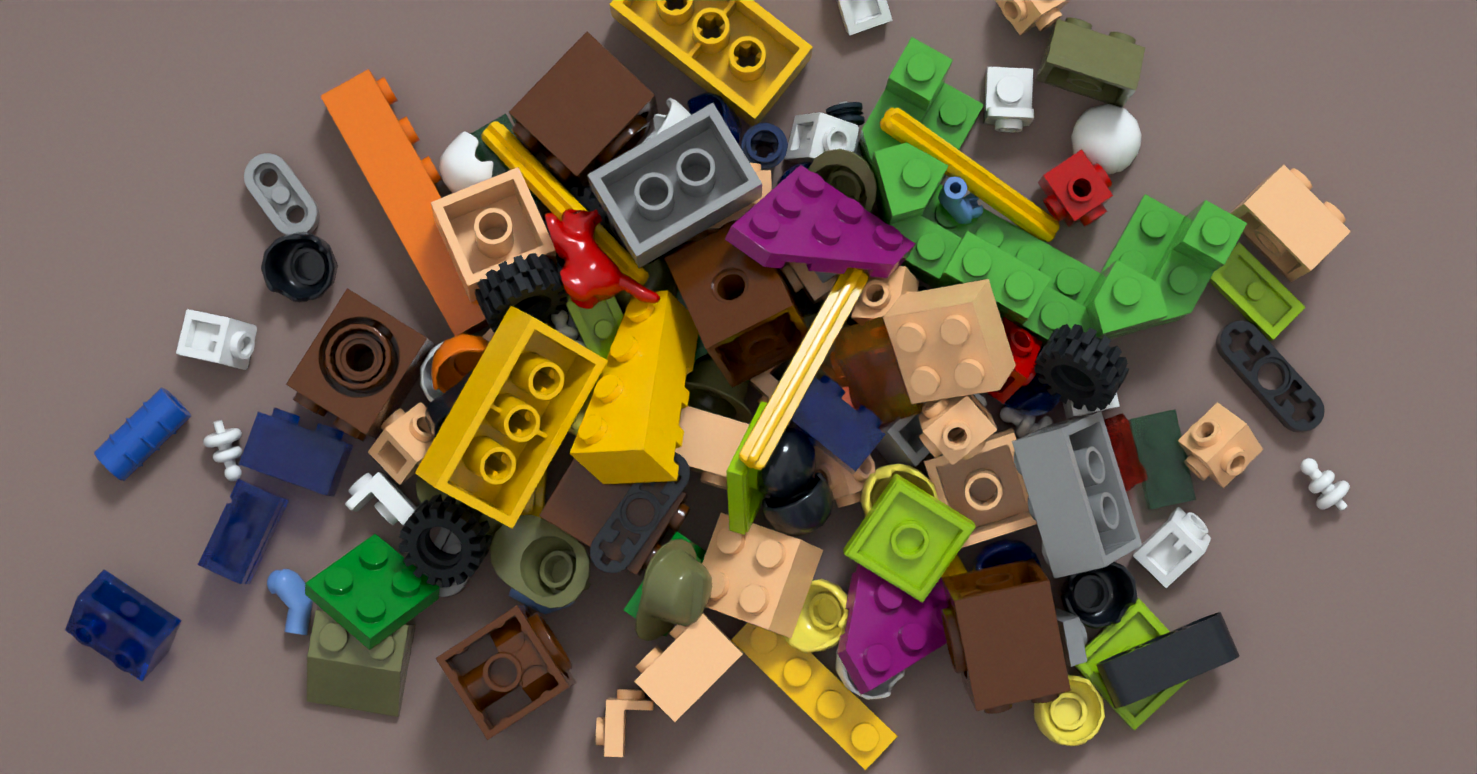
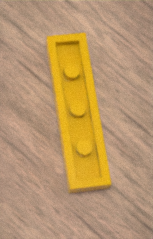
M746 623L731 639L740 650L865 770L898 737L811 652L804 653L795 649L787 643L782 635L750 623Z

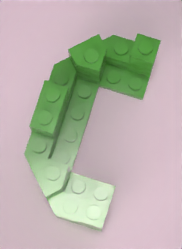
M911 37L888 77L885 90L865 123L859 139L862 156L875 175L877 183L875 201L880 219L886 224L897 228L902 235L915 243L909 257L900 266H906L917 279L933 288L989 279L1001 319L1003 317L1007 318L1042 342L1040 348L1042 349L1056 328L1060 329L1062 325L1068 324L1071 329L1074 324L1082 325L1083 332H1087L1089 328L1097 331L1096 337L1102 339L1105 335L1109 339H1114L1151 327L1178 321L1193 311L1214 271L1225 265L1247 222L1207 200H1204L1188 215L1184 216L1145 194L1138 203L1100 273L984 208L982 215L971 219V223L960 224L956 222L938 199L943 187L940 183L945 176L948 165L907 142L901 144L881 129L880 121L890 107L900 108L959 150L984 104L944 83L953 59Z

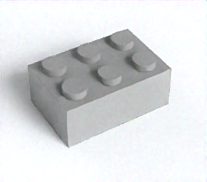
M714 103L709 104L588 174L591 190L638 268L762 197V182Z
M1101 411L1050 424L1012 441L1015 450V467L1023 476L1029 495L1028 509L1032 518L1037 521L1043 541L1042 554L1046 563L1051 567L1054 579L1106 567L1142 546Z

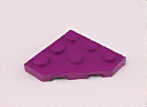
M802 165L796 168L731 226L725 238L726 241L764 267L783 268L785 262L805 263L808 271L844 274L848 267L868 269L870 277L888 278L909 257L915 246V243L902 235L897 228L886 224L864 209L859 202L848 198L825 182L820 175L809 171Z
M859 563L857 564L856 572L852 573L845 608L849 610L845 633L840 635L837 654L861 695L869 692L946 644L941 609L947 607L942 577H940L922 603Z

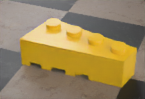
M669 290L656 291L661 299L655 304L641 302L631 296L606 359L608 362L594 388L593 395L569 453L602 484L677 481L679 466L674 462L675 449L682 447L684 430L679 426L681 409L688 407L690 391L685 388L686 375L693 371L698 331L689 311Z

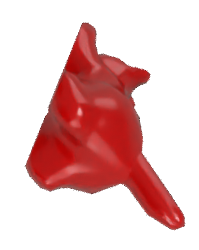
M567 209L562 214V221L554 213L545 214L555 251L560 258L565 260V265L560 271L564 289L570 296L571 301L578 307L592 309L598 302L611 299L621 291H626L641 302L652 304L659 302L661 298L656 292L645 288L630 276L622 273L612 259L595 242V227L602 221L597 209L590 212Z

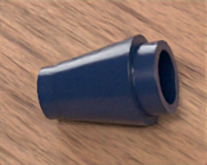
M759 123L746 131L742 138L741 149L749 163L761 164V169H769L782 162L787 153L788 143L785 134L780 128L770 123ZM761 146H767L773 153H769L767 158L757 156L756 150Z

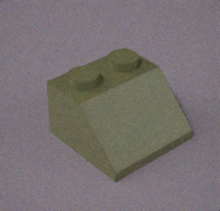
M1072 17L1066 18L1065 21L1057 19L1051 30L1035 80L1107 104L1123 107L1137 89L1145 47L1136 45V39L1124 33L1113 31L1108 36L1091 30L1092 25L1081 19Z
M322 609L316 610L307 655V702L399 717L416 625L404 624L369 650Z

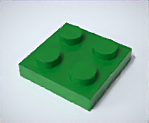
M374 534L305 583V595L366 648L371 650L439 599L440 587L436 584H428V577L424 574L420 578L416 577L413 574L416 567L414 565L407 567L403 561L404 557L377 534Z

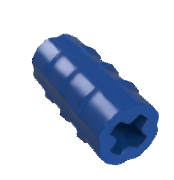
M161 387L147 402H143V406L130 418H126V422L117 431L109 434V438L94 454L109 472L119 480L125 481L138 467L143 466V463L156 450H160V446L173 434H176V431L191 417V414L175 396Z

